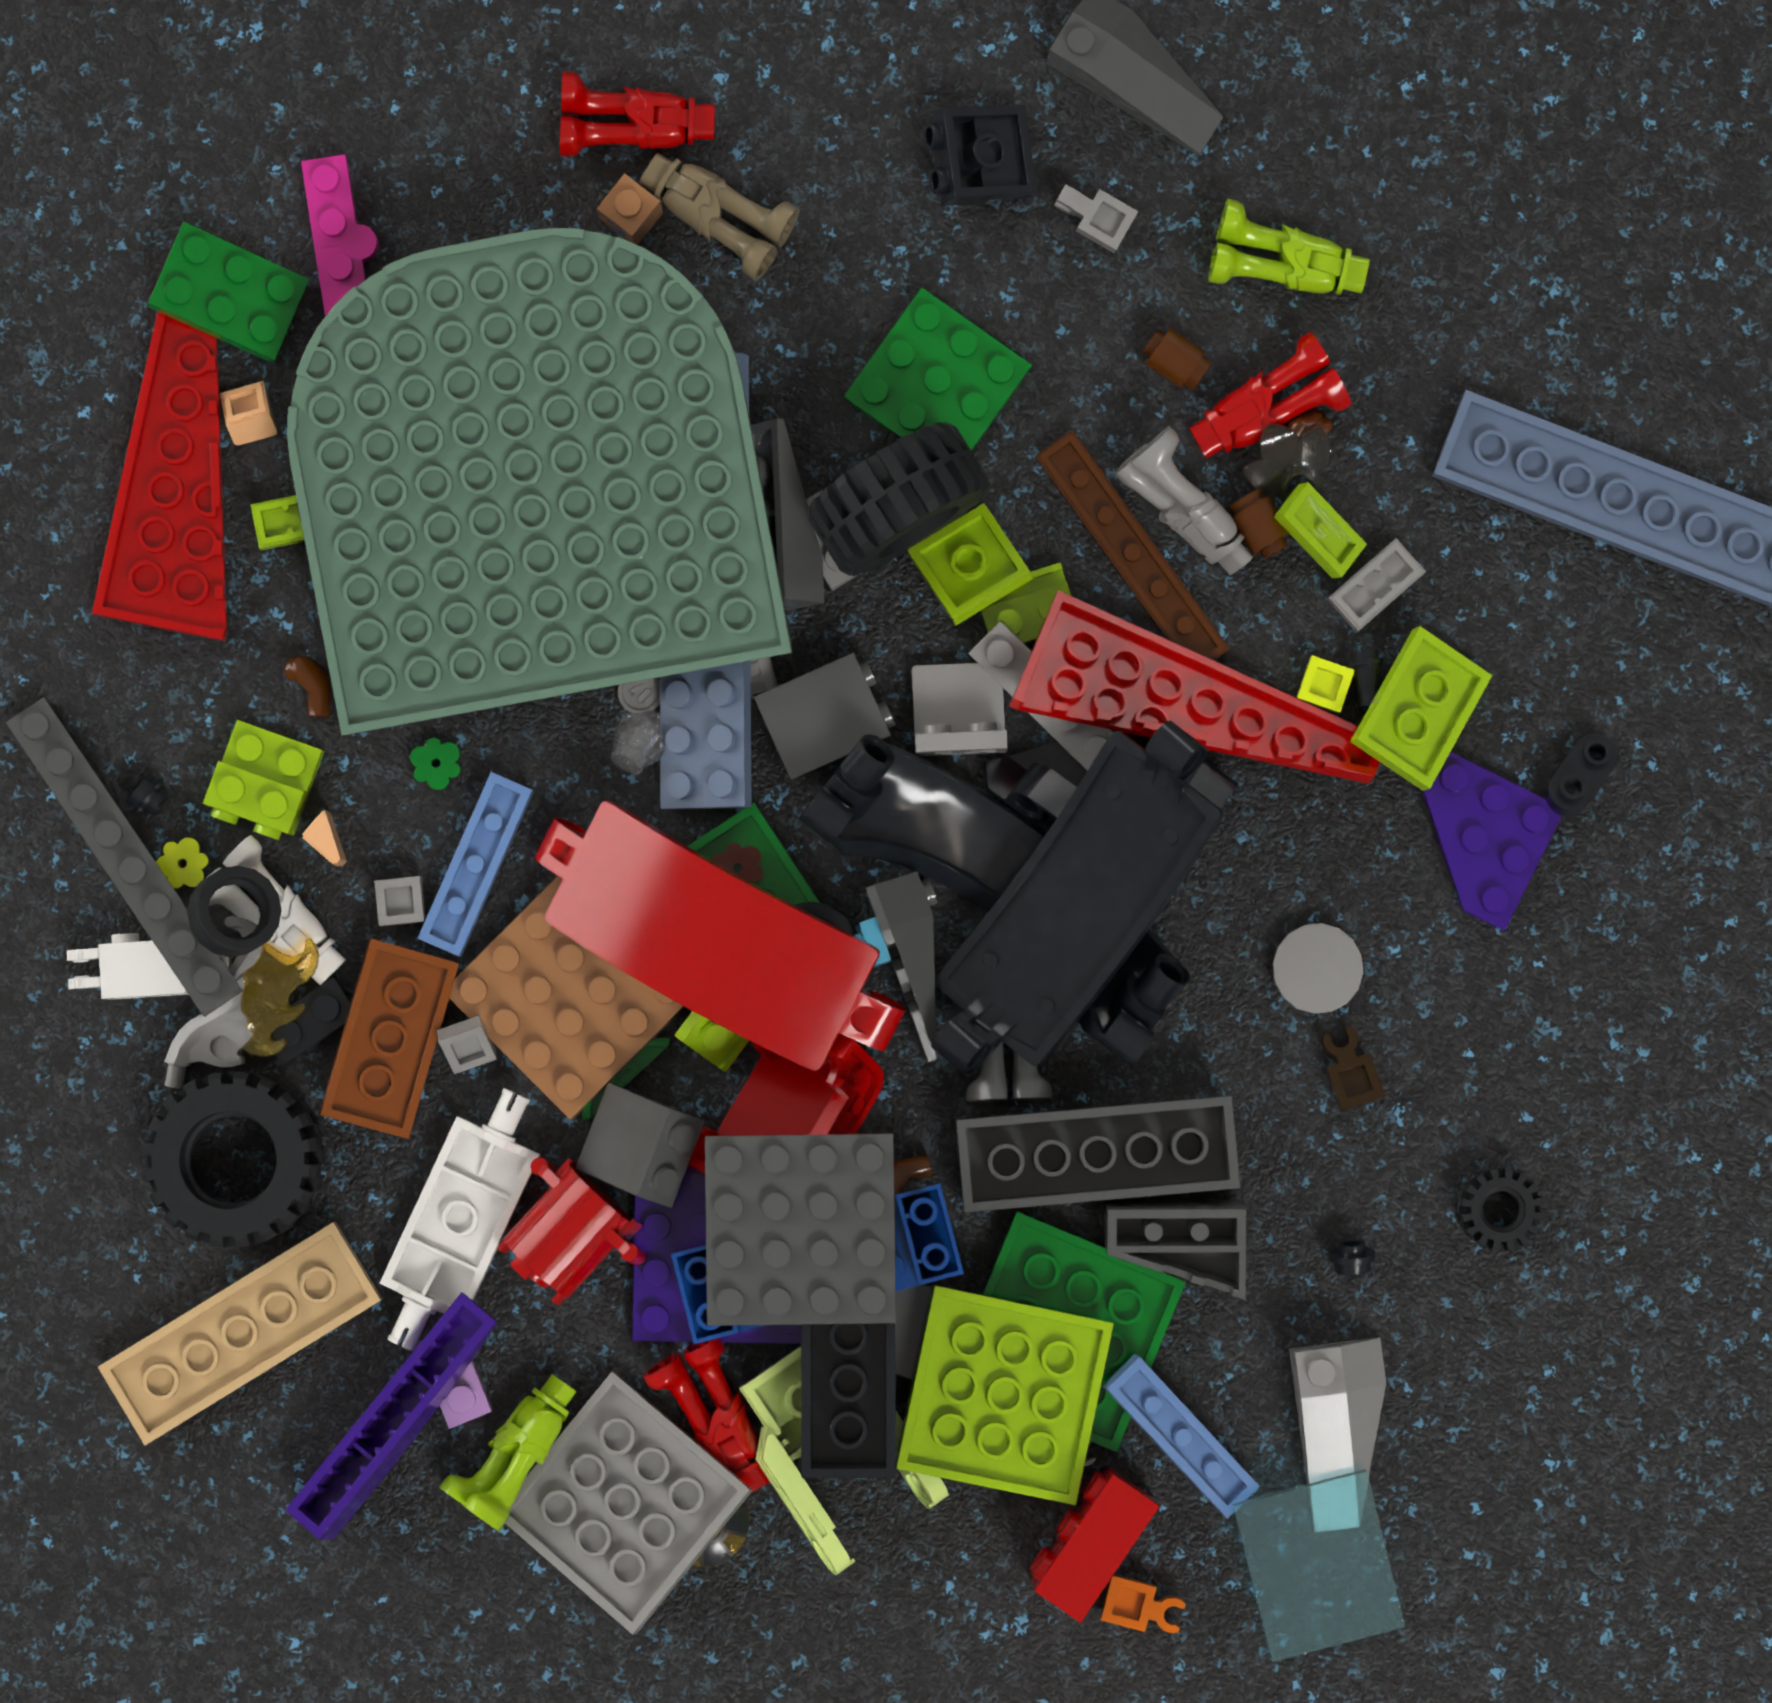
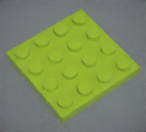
M932 1285L896 1455V1469L1076 1505L1114 1323Z

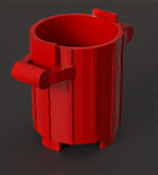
M539 1157L532 1161L531 1171L533 1174L544 1179L551 1187L503 1238V1242L497 1249L505 1254L512 1250L517 1257L509 1265L524 1280L529 1277L540 1287L547 1289L550 1286L558 1292L551 1301L560 1306L614 1248L620 1252L623 1260L633 1265L642 1264L646 1258L645 1251L634 1245L630 1239L643 1225L631 1219L606 1193L575 1168L577 1162L568 1158L556 1170L553 1163Z

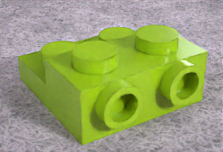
M237 720L222 762L218 761L203 804L213 807L210 816L236 825L239 817L255 822L253 832L276 840H279L282 832L294 836L325 751Z

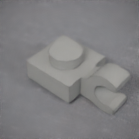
M1068 185L1064 186L1054 204L1061 211L1082 219L1076 232L1113 253L1116 252L1138 213L1137 210L1099 189L1095 198L1091 200Z

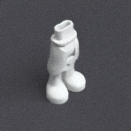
M249 835L227 856L223 864L226 867L243 866L255 869L270 880L279 895L282 911L279 927L271 939L265 943L266 951L287 966L293 968L300 967L298 972L301 975L307 972L321 986L346 959L332 947L335 941L332 938L326 939L327 934L323 926L305 907L299 895H295L289 885L284 890L269 874L261 862L262 847L252 835ZM221 867L217 868V869L214 870L210 875L214 874L215 872H217L218 870H220V869H222V868H221ZM223 886L215 891L211 897L209 906L215 904L222 905L237 917L247 919L258 925L260 918L259 907L239 886Z

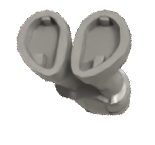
M1168 426L1150 443L1144 444L1120 465L1114 474L1125 486L1136 491L1161 511L1158 517L1159 521L1168 524L1173 531L1184 538L1198 553L1205 556L1204 559L1210 564L1218 562L1229 575H1232L1244 567L1253 556L1241 544L1244 536L1241 533L1235 536L1237 533L1236 524L1218 500L1213 499L1210 493L1206 491L1203 493L1175 466L1172 456L1180 440L1177 433Z

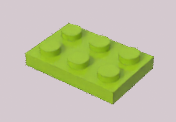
M1421 626L1412 629L1350 742L1422 791L1428 790L1432 787L1493 675Z

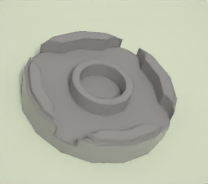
M1324 923L1303 925L1284 937L1276 947L1273 957V983L1280 996L1295 1009L1312 1014L1332 1012L1346 1005L1359 990L1363 976L1362 955L1354 940L1340 928Z

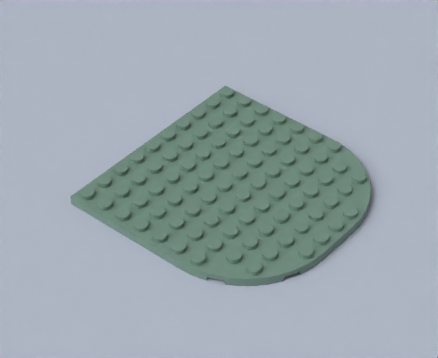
M545 228L438 247L394 261L384 266L381 271L370 276L357 287L354 286L332 307L319 324L306 346L296 371L297 378L292 393L291 407L289 406L287 415V442L341 736L793 653L745 390L737 356L729 336L715 311L688 279L665 260L625 239L598 232L585 231L584 229Z

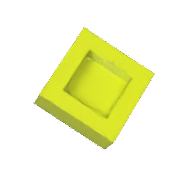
M1312 655L1307 664L1296 698L1315 707L1339 714L1355 670Z

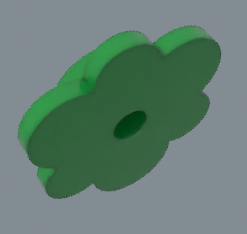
M437 738L428 739L425 746L415 747L410 754L411 763L417 767L414 770V778L418 782L427 781L428 785L434 790H443L448 786L450 778L458 777L461 772L459 764L456 763L460 757L459 748L451 742L442 744ZM440 760V766L435 768L433 762Z

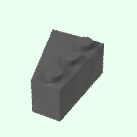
M1241 1198L1105 1200L1104 1244L1107 1255L1161 1273L1166 1272L1188 1279L1192 1283L1216 1288L1246 1300V1207Z

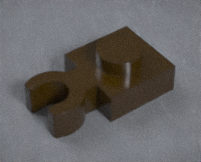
M1351 1026L1346 1027L1344 1030L1345 1038L1348 1042L1347 1046L1343 1048L1334 1046L1329 1033L1323 1035L1321 1041L1324 1053L1336 1062L1335 1065L1327 1067L1325 1073L1340 1113L1382 1100L1385 1097L1370 1053L1359 1057L1355 1053L1358 1037Z

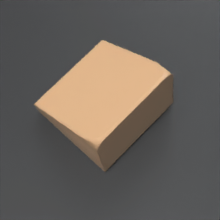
M263 381L220 393L226 427L235 445H243L277 434L275 419Z
M323 810L302 833V838L333 865L343 866L347 861L334 820L330 812Z

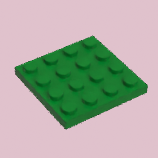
M1016 1211L982 1295L1114 1323L1090 1441L1117 1452L1131 1417L1102 1385L1134 1354L1140 1356L1150 1368L1152 1367L1186 1281L1165 1272L1161 1273L1107 1255L1106 1248Z

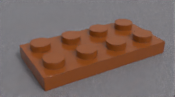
M369 938L319 1115L409 1139L438 1039L437 1030L441 1028L459 963Z

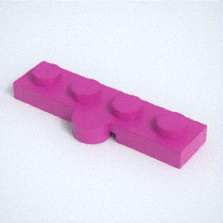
M345 154L301 161L325 317L354 286L357 287L366 280L364 263L371 261L379 251V241L375 233L369 227L357 224L348 158Z

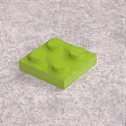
M985 503L907 549L911 560L955 626L1033 579L1030 570Z

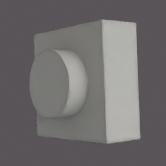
M421 876L374 881L378 924L380 927L425 922L426 915Z
M480 1015L437 1030L438 1042L454 1074L497 1060L496 1048L488 1037Z

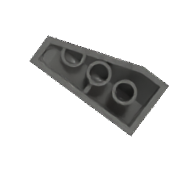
M1082 0L1072 12L1049 49L1047 60L1049 66L1198 156L1201 155L1223 119V115L1134 11L1117 0Z

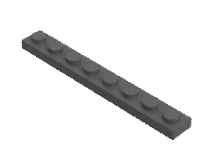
M43 697L5 722L201 1014L206 1017L243 992L218 954L212 953L198 942L190 930L187 907L46 699Z

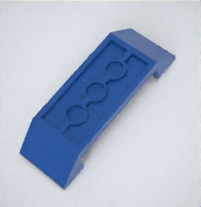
M941 1183L895 1195L896 1291L964 1274ZM706 1245L671 1254L693 1344L766 1326H707Z

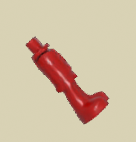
M563 71L560 156H576L585 147L595 145L629 144L637 145L639 149L674 148L683 143L693 145L694 139L714 140L715 104L695 103V97H689L687 103L685 98L676 94L648 91L638 87L632 89L623 86L625 93L600 92L588 89L578 73ZM626 115L630 123L588 122L571 116Z
M1312 332L1303 335L1297 341L1296 353L1285 363L1263 376V370L1254 378L1251 376L1244 385L1221 399L1213 410L1205 411V419L1189 427L1194 440L1206 459L1221 450H1224L1227 454L1231 451L1232 447L1245 448L1267 439V436L1276 433L1277 428L1312 408L1326 405L1339 412L1352 406L1348 392L1334 368L1321 374L1308 385L1272 405L1273 395L1308 375L1321 372L1330 367V360L1325 350Z
M721 1338L698 1344L692 1343L683 1350L687 1363L699 1375L716 1406L712 1416L701 1399L679 1352L666 1357L643 1374L647 1385L653 1390H669L685 1413L695 1434L694 1439L703 1448L753 1489L752 1492L770 1482L755 1460L759 1438L748 1417L745 1402L742 1403L739 1391L734 1396L722 1371L719 1359L725 1348Z

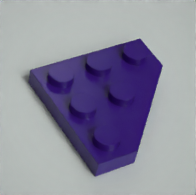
M1450 752L1432 787L1428 790H1421V793L1436 829L1435 834L1446 866L1449 868L1461 911L1500 931H1505L1562 816L1555 813L1548 806L1546 799Z

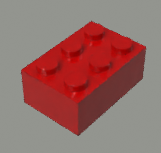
M1107 1466L1103 1473L1097 1470L1093 1472L1081 1491L1085 1500L1077 1511L1071 1508L1068 1509L1055 1529L1059 1538L1051 1550L1044 1546L1029 1568L1032 1571L1031 1582L1034 1591L1080 1623L1160 1507L1152 1495L1110 1466Z

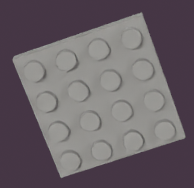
M612 1371L553 1443L542 1465L537 1463L526 1476L505 1524L626 1630L635 1635L753 1489L619 1374Z

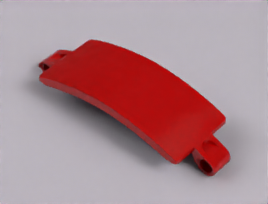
M603 801L600 804L587 831L570 821L555 817L534 857L538 863L563 879L545 914L547 923L608 963L671 1000L733 1033L810 1070L815 1071L822 1068L839 1034L876 1050L885 1051L906 1010L901 1004L883 994L863 990L880 955V951L876 947L743 879L611 801Z

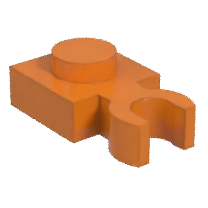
M1114 1574L1107 1587L1100 1620L1142 1632L1146 1631L1148 1620H1153L1157 1622L1163 1631L1178 1633L1180 1626L1166 1621L1164 1613L1169 1607L1185 1609L1186 1603L1177 1596H1165L1160 1600L1154 1599L1157 1589L1156 1585Z

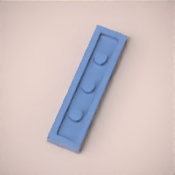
M490 772L417 939L459 957L462 956L534 792L532 789Z
M1134 1354L1102 1385L1220 1514L1227 1519L1260 1487L1140 1356Z

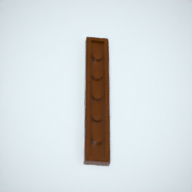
M1073 430L1035 456L1036 461L1162 636L1214 661L1228 652L1230 648Z

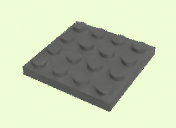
M893 1133L705 1136L707 1326L896 1323Z

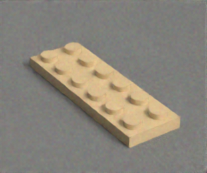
M333 1222L98 1366V1369L143 1444L147 1445L383 1299L338 1224Z

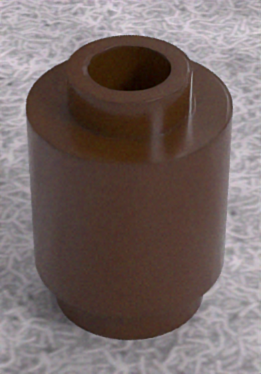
M1171 327L1168 328L1165 334L1157 329L1142 351L1149 356L1144 365L1178 388L1185 386L1193 391L1212 363L1210 359L1204 356L1205 350Z
M1260 489L1249 493L1229 506L1234 516L1232 518L1236 524L1237 531L1244 536L1243 541L1252 556L1261 553L1264 559H1267L1288 546L1285 538L1290 534L1274 518L1278 509L1270 496L1265 497Z

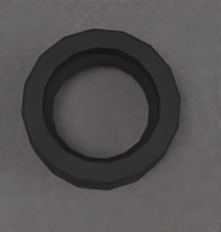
M232 866L218 870L197 885L190 896L187 915L190 930L202 946L214 954L235 957L247 955L268 942L279 927L282 910L279 895L268 878L255 869ZM223 886H241L250 892L258 903L260 912L259 923L254 931L246 937H227L217 930L210 919L208 909L210 899L215 891Z

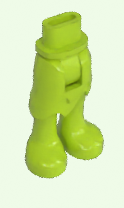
M1227 199L1216 235V242L1221 243H1217L1213 250L1208 282L1225 284L1232 277H1251L1284 284L1286 289H1294L1296 291L1318 294L1332 291L1334 294L1340 295L1344 289L1362 294L1370 259L1351 255V248L1346 247L1343 250L1338 244L1328 239L1305 233L1297 227L1293 229L1282 224V230L1258 225L1246 218L1245 209L1241 202ZM1227 244L1275 251L1278 253L1280 261L1242 253Z
M551 1374L540 1391L534 1387L531 1392L536 1397H525L507 1421L495 1432L496 1436L488 1443V1446L492 1448V1452L482 1468L474 1476L467 1478L450 1474L439 1486L440 1489L497 1531H500L508 1520L511 1507L531 1467L535 1462L541 1465L544 1463L550 1448L561 1431L562 1422L566 1421L569 1414L565 1407L577 1392L553 1374Z

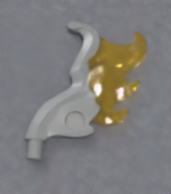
M229 916L225 919V925L239 931L242 937L252 933L257 926L255 923L237 916ZM311 938L306 939L304 952L295 956L284 954L267 942L247 955L237 956L229 971L243 992L206 1017L200 1014L191 1019L178 1031L164 1060L165 1063H168L164 1085L182 1089L186 1067H191L193 1062L200 1061L219 1067H233L245 1063L242 1050L256 1056L274 1055L280 1052L288 1042L285 1039L274 1042L271 1038V1033L277 1027L289 1024L297 1019L305 1008L303 1004L291 1008L288 999L290 994L299 985L308 982L316 972L319 963V952Z

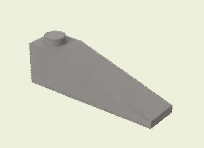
M1376 1337L1290 1348L1313 1531L1359 1526L1386 1388L1381 1338Z

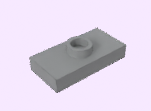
M1395 538L1329 596L1327 600L1357 633L1426 571L1398 539Z

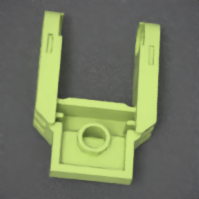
M799 1346L739 1389L763 1424L756 1452V1462L823 1563L834 1575H837L852 1565L855 1559L848 1556L843 1545L833 1532L835 1528L834 1523L804 1478H801L800 1472L793 1463L795 1459L801 1458V1346ZM897 1411L896 1455L903 1427V1420ZM898 1469L915 1496L927 1509L932 1508L949 1495L941 1478Z

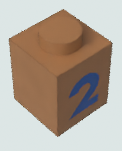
M625 173L597 207L600 221L622 238L636 245L641 242L663 214L660 200Z

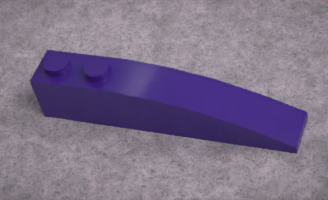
M461 1292L285 1510L319 1540H334L435 1413L498 1321L465 1293Z

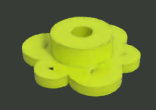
M184 838L178 844L168 842L164 845L163 852L165 855L159 857L156 863L164 875L168 877V881L173 888H180L184 884L189 887H197L204 880L202 869L209 863L207 855L199 853V843L193 838ZM182 860H186L187 865L184 868L180 866Z

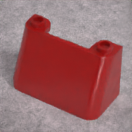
M842 1034L838 1035L822 1068L815 1071L753 1043L754 1049L761 1055L759 1061L717 1132L707 1127L702 1128L687 1168L705 1178V1136L857 1134L882 1089L884 1081L882 1068L855 1040Z

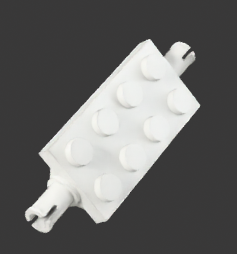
M503 1088L501 1097L488 1125L483 1124L481 1127L464 1118L456 1117L379 1283L403 1295L402 1301L405 1302L396 1324L387 1338L396 1345L401 1343L408 1328L409 1331L401 1347L414 1351L430 1314L435 1315L436 1311L445 1313L461 1292L474 1301L497 1251V1247L505 1234L532 1175L531 1163L534 1159L541 1156L540 1153L516 1143V1138L512 1137L530 1099L517 1095L509 1111L516 1093Z

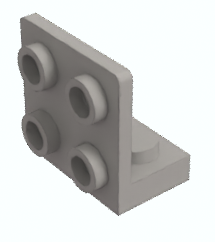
M979 663L916 665L912 667L915 756L1006 753L1008 747L1007 730H1005L1003 687Z

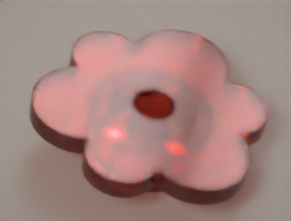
M733 842L727 846L726 852H719L712 858V861L751 883L760 881L763 877V871L758 866L761 861V854L753 846H747L742 849L740 844ZM741 864V871L735 872L733 869L734 865Z

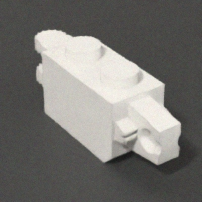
M139 933L111 935L112 943L98 944V948L67 950V961L82 963L99 959L100 967L99 977L84 975L68 979L69 989L101 988V999L107 1000L189 995L154 942L139 941ZM219 955L229 969L232 965L231 957Z

